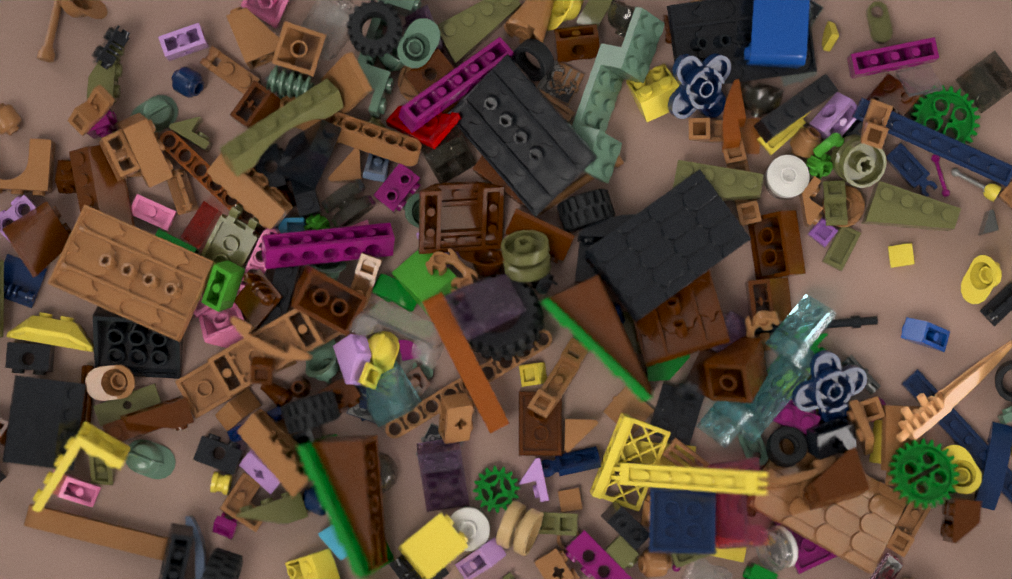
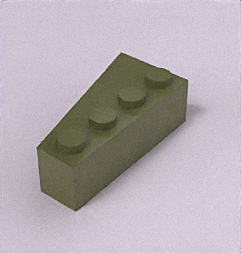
M483 0L437 25L440 30V39L455 67L460 65L466 57L471 55L477 47L506 23L521 6L519 0Z
M678 160L673 188L700 169L723 201L761 198L764 181L763 174Z
M878 181L874 185L862 224L951 231L955 229L961 208Z

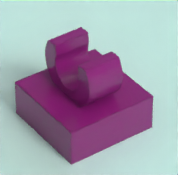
M222 512L221 516L217 515L212 532L232 540L236 532L237 520L232 519L230 521L226 519L227 514Z

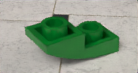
M383 273L379 275L371 292L388 303L393 302L408 312H413L417 302L399 281Z

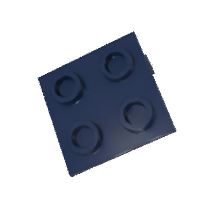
M7 254L4 261V298L32 309L47 268L36 277H33L20 258Z

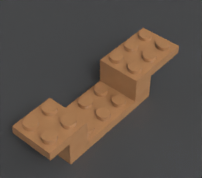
M293 309L255 331L252 335L288 352L290 346H295L307 353H311L339 337L342 333L297 309ZM243 338L207 359V363L179 378L175 383L183 397H187L189 407L197 419L253 387L252 384L254 383H251V362L253 357L274 358V371L293 360L265 353Z

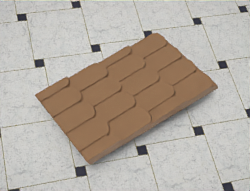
M84 204L48 280V284L181 342L193 312L209 281L213 266L216 263Z
M788 439L780 441V450L785 455H791L794 452L792 442ZM807 449V454L803 460L794 466L787 468L779 467L768 459L762 472L774 469L776 478L810 470L809 464L819 459L809 454ZM822 473L792 486H759V489L767 490V495H750L746 506L870 574H873L886 544H888L906 506L905 502L907 499L905 497L898 499L901 493L893 492L892 488L866 474L870 489L859 497L811 511L809 505L806 506L804 503L803 490Z

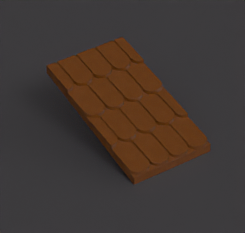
M710 269L637 322L633 319L647 367L730 342Z

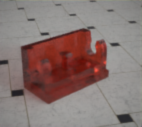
M203 201L180 237L199 249L222 213Z

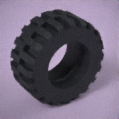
M503 274L496 275L494 279L491 276L486 277L485 282L480 283L478 281L474 284V292L467 295L466 300L462 299L460 304L462 310L459 311L458 316L461 321L459 323L460 328L471 347L477 353L480 352L482 357L488 359L491 356L494 361H501V358H505L506 361L513 360L512 356L515 355L519 358L524 355L523 351L526 349L530 351L534 347L533 342H538L541 337L539 331L544 329L542 306L534 290L528 287L526 282L514 281L509 277L505 278ZM502 303H511L520 308V317L511 329L501 333H492L484 329V317L494 306Z

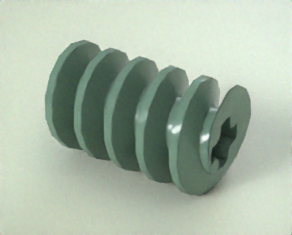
M276 65L269 75L266 90L271 86L272 93H276L279 89L280 95L283 96L287 92L288 98H292L294 95L297 98L313 88L314 83H311V76L303 80V73H300L295 78L294 70L289 75H287L286 68L279 73L278 65Z

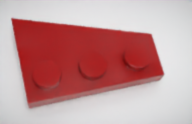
M398 106L388 117L386 123L391 128L436 149L461 117L459 113L443 114L441 112L412 133L399 118L402 106Z

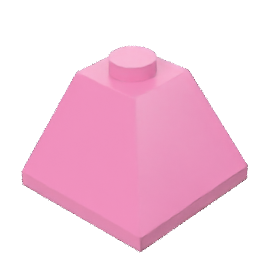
M243 0L241 6L247 8L251 13L269 25L277 28L289 0Z
M235 302L232 308L220 312L210 308L198 317L205 343L228 348L243 339V336L236 330L230 320L232 316H236L247 322L245 315Z

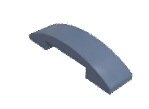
M194 516L185 517L186 525L193 526L195 538L196 579H201L207 564L206 545Z

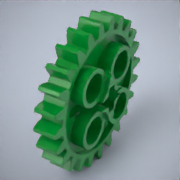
M944 85L939 88V92L933 87L931 94L928 91L923 93L925 99L920 97L917 100L920 105H913V109L917 112L910 114L911 117L915 118L914 121L926 126L928 120L933 121L935 131H938L944 121L941 118L947 115L952 103L954 105L953 109L946 119L948 123L942 127L941 133L946 135V130H952L955 140L964 144L965 142L971 144L973 140L970 136L975 137L978 134L973 129L980 127L978 123H975L980 116L974 115V112L979 109L978 107H971L974 100H966L969 94L961 96V89L959 88L956 92H953V86H950L946 91ZM937 101L943 103L944 111L936 109L935 103ZM956 110L963 113V120L956 119Z
M924 438L919 441V444L916 440H912L911 445L906 442L903 445L904 449L898 448L896 450L899 455L894 454L891 457L895 462H891L888 466L893 471L887 474L893 476L894 479L889 484H896L893 492L899 491L901 493L898 499L907 498L906 505L913 502V507L916 509L921 504L922 509L925 510L929 504L931 509H934L936 503L939 506L943 505L944 500L948 501L951 499L949 493L953 494L956 492L952 486L959 484L954 477L959 476L960 473L954 472L953 469L958 464L951 463L954 456L947 457L946 454L949 449L940 450L941 443L935 447L933 440H930L928 444H926ZM923 455L930 457L931 464H926L923 461ZM939 464L940 467L911 484L907 483L909 479ZM905 465L911 466L913 470L912 475L906 473ZM935 473L942 477V483H938L935 480ZM916 484H921L924 487V494L917 491Z

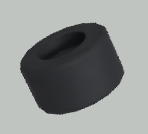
M785 426L779 428L770 435L766 442L768 458L779 467H792L803 460L807 454V439L795 427ZM782 439H788L794 445V452L791 455H785L780 450L779 443Z

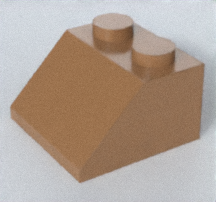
M284 21L272 63L314 77L326 34Z

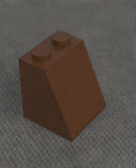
M47 201L2 229L33 277L41 273L62 253L72 232L66 222L61 224L59 218L62 216L56 206L51 208Z
M741 337L704 362L710 400L752 403L768 376L762 338Z
M856 447L844 453L803 490V500L806 506L809 505L810 511L859 497L870 489Z

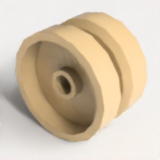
M513 501L500 524L496 544L506 549L513 545L514 552L526 556L537 539L544 513L534 508L527 512L526 505Z

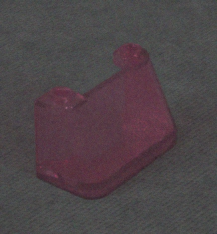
M758 457L709 464L707 468L759 472ZM716 492L715 547L718 549L768 546L767 532L764 527L749 525L745 494Z

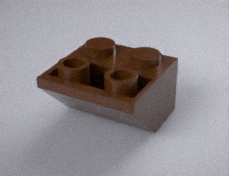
M254 80L230 113V116L249 129L279 110L281 99Z
M770 278L745 282L750 320L760 311H776L779 322L793 320L788 278Z
M951 498L944 502L942 514L945 515L944 524L942 523L940 528V535L943 537V541L958 543L980 524L982 501Z

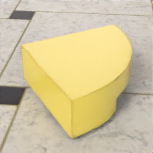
M828 21L822 37V49L824 51L830 52L839 37L834 22Z

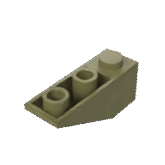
M114 41L112 42L123 50L120 51L112 45L109 46L119 56L107 50L108 53L117 58L113 66L109 67L108 70L100 66L102 62L98 61L88 77L87 99L94 88L99 85L115 99L114 103L120 97L121 87L118 85V77L122 76L123 67L120 64V56L124 55V47Z
M289 492L280 494L281 499L274 501L273 497L260 501L261 506L253 508L251 504L240 508L241 513L235 514L236 518L286 525L306 518L308 514L300 492L294 497Z

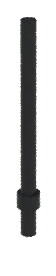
M860 315L846 319L772 324V330H763L762 327H758L755 330V334L841 327L855 329L866 325H878L877 316L860 317Z

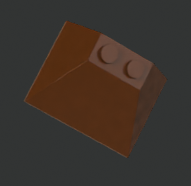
M470 181L435 183L420 190L418 253L448 252L449 248L455 252L501 249L504 187Z

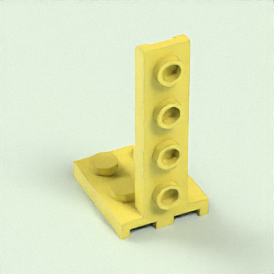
M85 421L75 438L71 436L64 447L68 449L66 454H60L54 463V466L57 467L54 473L49 471L43 481L46 484L43 491L41 489L37 490L32 499L35 501L32 509L36 512H40L81 447L85 449L87 454L94 457L97 456L103 459L108 466L121 469L131 447Z

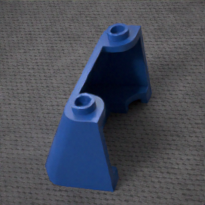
M753 0L751 43L744 49V60H747V65L799 68L805 65L810 0Z

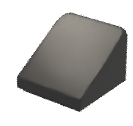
M993 209L984 213L979 236L998 231L999 227Z

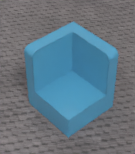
M284 218L279 224L278 229L280 233L304 231L303 226L306 225V219Z

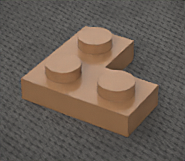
M243 472L219 509L253 532H257L262 524L261 521L236 518L235 514L241 513L240 508L252 504L250 501L261 485Z

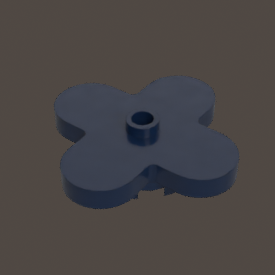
M718 53L711 54L702 63L697 57L690 54L679 56L672 68L673 76L679 83V87L671 94L668 100L670 114L679 119H686L698 109L706 117L715 118L719 116L725 108L726 97L721 89L722 83L724 84L731 71L730 60Z
M829 350L819 351L810 362L811 379L799 383L794 388L792 402L798 409L804 412L818 409L819 416L825 423L841 417L846 419L850 397L860 393L866 386V372L857 365H847L841 368L840 360L836 354Z

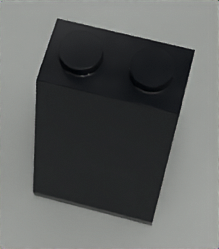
M322 119L289 140L276 172L316 189L342 128Z

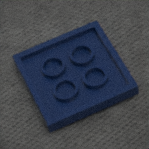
M650 487L649 553L715 555L716 492Z

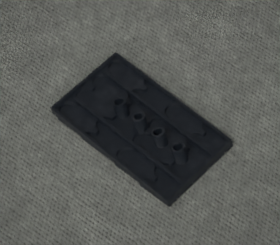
M704 0L667 6L674 62L683 54L693 55L701 63L711 54L718 53L724 55L730 60L731 71L722 85L732 84L736 79H739L740 82L817 72L810 15L805 65L799 68L747 65V60H744V49L751 43L753 0Z
M508 54L447 113H459L461 119L457 122V127L535 217L597 158L594 151Z
M699 169L585 251V254L635 322H637L751 240V237Z

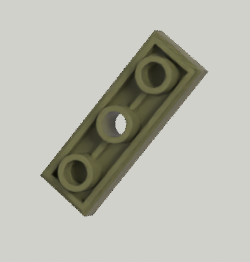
M152 384L133 391L126 398L109 400L93 407L99 424L102 426L121 419L120 416L161 403L162 401L156 384ZM128 401L132 404L130 409H127L125 406Z

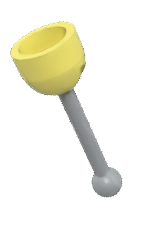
M957 168L951 170L952 176H958L983 189L984 197L994 202L1002 188L994 183L985 186L960 173Z

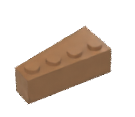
M220 154L207 170L212 181L226 189L227 194L231 198L237 199L243 205L244 210L259 219V223L265 228L271 230L279 226L293 208L277 188L269 187L268 178L264 174L256 172L253 167L237 177L227 167L222 154Z
M261 408L255 411L237 432L290 495L294 497L312 481V479L308 478L297 448L299 444Z

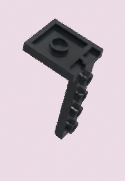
M687 382L675 387L662 384L650 424L670 431L669 440L673 441L676 437L682 443L689 446L704 399L702 391L697 390V385ZM658 432L653 434L662 438L664 434Z

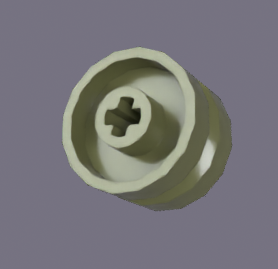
M861 135L844 137L843 145L841 147H834L832 151L831 162L835 174L854 187L865 188L872 186L880 180L886 169V155L883 149L860 143Z
M522 230L514 232L502 240L501 251L504 259V271L507 277L518 282H531L539 280L550 272L552 264L549 254V241L545 234L535 230Z

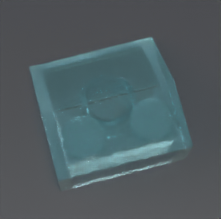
M400 365L382 373L375 390L366 388L367 409L378 427L411 412L422 402Z

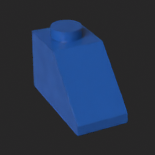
M906 317L905 324L902 327L901 338L911 343L945 352L950 331L928 321Z

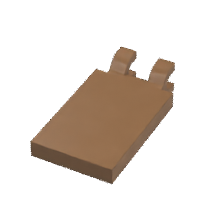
M352 51L344 54L320 79L321 82L328 79L339 90L344 108L338 112L348 114L372 91Z
M882 405L885 417H882L881 470L886 471L885 485L896 486V484H889L894 477L887 474L893 471L888 466L891 462H895L891 457L894 454L899 455L896 450L898 448L904 449L903 445L906 442L911 445L912 441L907 438L903 442H899L896 438V435L902 431L898 422L905 420L901 409L906 406ZM908 406V407H909V409H910L911 412H912V410H914V409H919L921 406ZM923 434L918 439H916L918 444L919 441L923 438ZM905 465L906 473L912 475L913 470L911 466ZM919 475L909 479L907 483L911 484L920 479Z

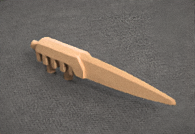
M1012 340L973 365L944 389L938 391L935 396H930L927 399L924 393L917 396L921 406L919 409H914L911 412L908 406L903 407L901 412L905 420L898 422L902 429L896 435L898 441L903 442L907 438L911 440L918 439L951 412L952 408L965 398L1011 350Z

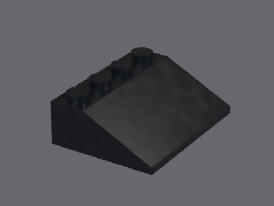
M97 306L92 316L94 368L123 365L135 377L181 378L183 337L181 342Z
M15 375L3 462L56 469L57 467L54 466V463L60 454H66L68 449L64 447L70 437L75 438L79 433L86 384ZM76 456L67 470H74Z

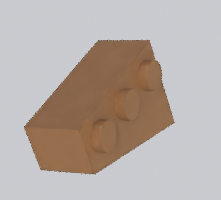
M137 113L116 123L118 129L122 130L141 168L139 172L149 188L173 177L171 173L174 170L169 158L165 159L162 151H165L161 140H156L153 132L156 131V128L151 119L147 120L141 113Z

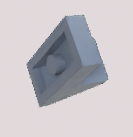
M369 153L363 178L384 182L387 179L390 160Z

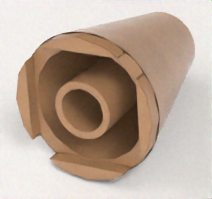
M526 0L506 21L504 25L506 33L511 38L514 35L518 37L520 44L531 38L543 43L555 0Z

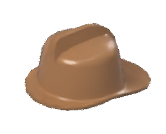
M59 0L58 2L59 6L74 18L89 16L94 19H103L107 16V8L101 0Z
M123 365L97 367L92 369L85 379L86 390L96 400L123 399L132 394L135 388V377Z

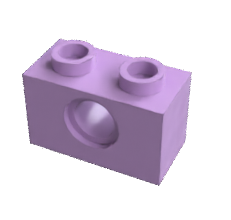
M837 92L809 124L818 130L824 139L832 133H839L842 137L857 120L852 117L857 105L852 99Z

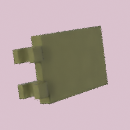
M237 203L235 207L231 208L228 216L225 214L220 216L200 256L212 260L216 264L229 260L243 268L260 235L255 233L260 225L259 219L255 216L251 217L248 224L239 220L238 218L244 208Z

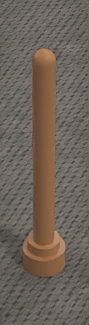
M59 0L54 1L45 43L38 50L37 59L53 63L55 58L53 43L62 9L58 4Z
M620 156L616 160L614 166L616 168L624 164ZM585 174L566 187L537 216H541L595 178Z

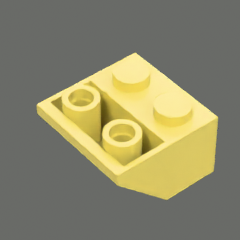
M665 64L649 70L644 83L626 81L635 103L646 122L669 113L668 100L671 94L679 87V84Z
M330 548L285 562L290 579H340Z

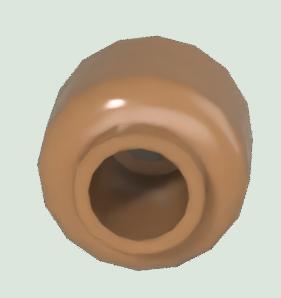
M2 103L0 104V135L7 133L11 136L20 129L18 125L22 119L12 105Z
M811 126L801 127L790 140L792 153L798 158H811V155H814L813 149L822 142L821 134Z
M649 549L643 551L642 555L638 558L639 571L647 578L665 576L672 565L669 555L667 556L666 553H649Z

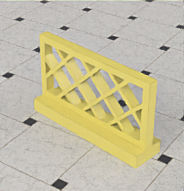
M621 412L601 461L602 467L598 469L591 486V495L610 502L616 500L621 506L639 512L649 487L634 486L623 492L619 485V480L611 481V475H616L612 469L619 466L620 462L627 463L637 457L641 464H644L641 455L650 451L655 456L654 461L650 464L658 465L671 432ZM633 424L642 426L644 434L633 438L630 432ZM656 432L664 434L662 441L653 446L649 435ZM646 437L650 447L639 452L635 442ZM632 443L636 454L625 458L622 451L625 446ZM617 483L621 493L615 496L605 494L608 486ZM635 490L639 496L636 505L627 502L625 495Z

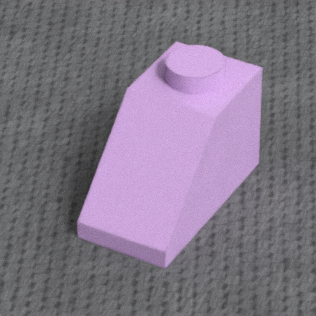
M350 334L333 345L346 385H361L358 381L365 363L370 362L372 354L365 335Z
M494 537L457 562L455 566L464 579H473L491 568L507 554L501 546L496 544V538Z

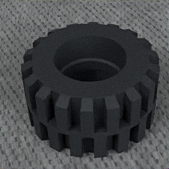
M370 0L369 3L361 2V6L354 8V12L350 13L349 21H347L349 39L354 48L364 56L370 55L371 58H375V56L385 57L384 54H391L392 50L398 47V42L402 38L403 29L398 12L392 8V5L389 3L385 4L382 0H379V2ZM380 18L387 23L388 30L382 38L370 40L363 35L362 27L369 19Z
M596 189L565 199L557 205L564 231L568 232L582 230L595 222L616 215L607 189Z
M329 390L286 404L281 408L289 434L300 433L335 421L341 417L334 393Z
M217 547L212 552L201 579H239L243 565V556Z

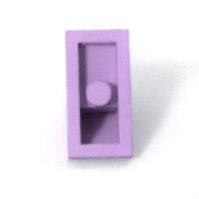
M540 457L535 458L519 484L536 481V485H533L535 498H539L540 502L548 501L549 498Z

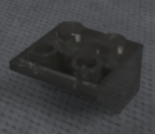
M993 51L956 79L962 90L969 94V99L974 100L973 104L979 108L978 110L981 114L1012 92V72L996 51Z
M456 125L436 149L421 143V153L439 183L450 181L477 163Z

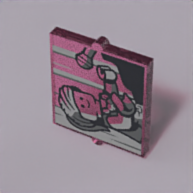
M886 553L870 579H895L903 564L898 561V557Z

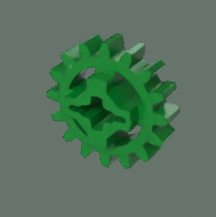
M494 466L491 472L486 468L485 475L482 473L478 474L481 480L474 481L478 488L473 489V492L479 494L475 500L481 499L480 507L482 508L487 505L488 512L495 508L496 513H499V508L501 507L507 511L506 505L513 502L512 498L519 497L515 494V491L519 490L520 487L514 486L518 479H511L513 472L510 471L506 474L505 467L498 471L497 466ZM497 475L496 480L490 483L485 481L489 476ZM504 478L509 481L511 490L505 488L503 484ZM500 479V489L503 491L502 493L498 492L495 498L492 499L493 490L490 487L495 486ZM482 489L488 491L490 496L488 501L484 498ZM502 496L508 498L503 503L495 504L497 499Z

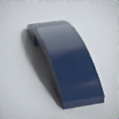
M992 422L987 440L989 445L982 471V482L974 496V500L982 501L981 508L995 510L998 503L1012 447V426Z

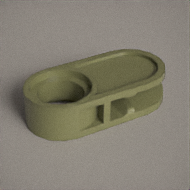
M875 1L867 8L866 17L872 40L875 43L884 44L892 37L893 30L887 6L883 2ZM873 7H880L883 14L881 17L876 18L872 15L871 10Z

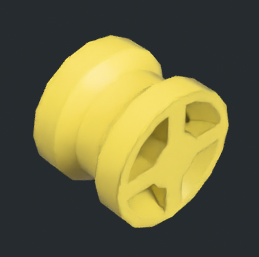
M214 471L210 492L216 493L219 491L223 495H228L232 475H221L220 472Z

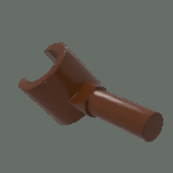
M666 14L663 15L666 31L665 42L672 44L669 17Z

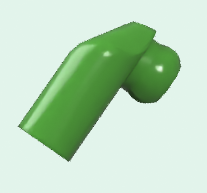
M832 133L815 147L813 152L820 158L834 146L841 147L844 143V138L839 133Z

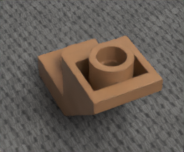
M815 176L811 178L805 190L799 195L803 222L807 228L811 224L816 225L823 216L820 214L823 208L810 199V196L814 198L821 189L818 186L821 180Z

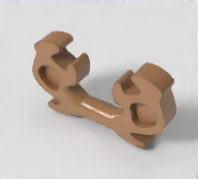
M450 248L448 249L449 255L440 251L433 253L430 260L426 262L428 273L433 275V270L436 269L439 272V276L446 273V266L448 264L454 265L463 274V278L456 277L451 281L452 288H458L451 289L452 296L462 300L464 296L472 294L475 289L472 278L476 281L479 280L477 272L468 268L459 259L456 252Z
M760 311L755 314L752 320H750V316H747L745 320L747 328L745 337L762 338L764 351H771L775 348L774 336L770 338L769 333H761L758 337H754L755 330L758 327H762L763 330H772V323L779 325L777 312Z

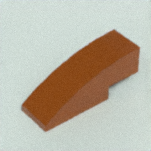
M739 79L734 80L725 102L721 124L722 149L740 146L741 135L739 127H744L746 114Z

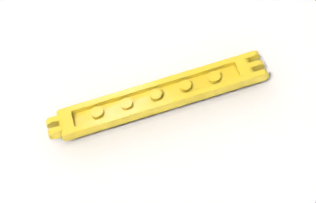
M620 462L619 466L612 469V471H618L619 475H611V480H619V485L767 495V490L759 489V486H767L768 481H760L759 477H768V472Z

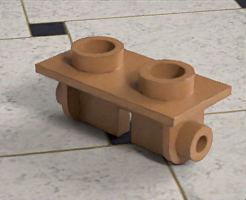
M186 169L172 171L173 177L166 181L178 216L199 210Z

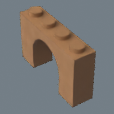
M30 139L26 169L14 179H0V194H3V190L11 191L12 195H24V192H32L33 196L45 197V193H52L56 143L46 139Z

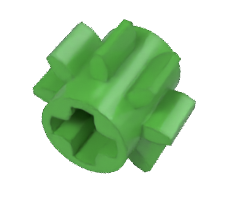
M826 153L820 158L815 154L811 155V158L807 160L809 174L819 179H822V176H828L833 169V164L830 162L831 156Z
M317 214L315 217L313 215L305 220L307 224L303 226L304 231L331 228L328 219L320 216V214Z

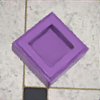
M821 217L807 235L821 246L826 247L838 230L833 226H826L825 219Z

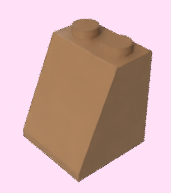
M242 7L231 10L230 14L226 15L245 63L250 70L272 62L279 37L247 8L242 9Z

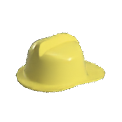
M555 0L547 30H554L563 21L575 19L580 12L584 0Z
M979 255L974 258L961 283V293L967 302L979 304L985 301L992 289L1001 281L1000 264L994 262L991 257L986 255Z
M387 331L377 332L368 339L372 354L369 363L383 370L379 380L386 378L392 371L400 348L397 337Z
M959 445L945 447L942 451L949 449L946 454L947 457L954 456L951 463L958 464L953 469L954 472L960 473L959 476L954 477L959 484L952 487L959 494L975 492L982 482V475L972 456L965 448Z

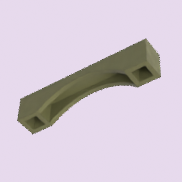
M325 79L221 146L219 149L227 167L238 177L255 166L265 150L286 131L310 120L327 119L344 108L339 90L328 79Z

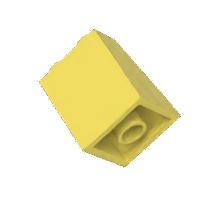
M442 513L438 514L397 548L422 579L432 578L469 547L466 544L468 539L461 531L456 532L452 527L454 522L447 514L444 516Z

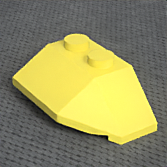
M40 312L39 316H30L10 330L6 336L94 352V344L81 325L73 322L74 318L61 316L60 320L52 319L53 314Z

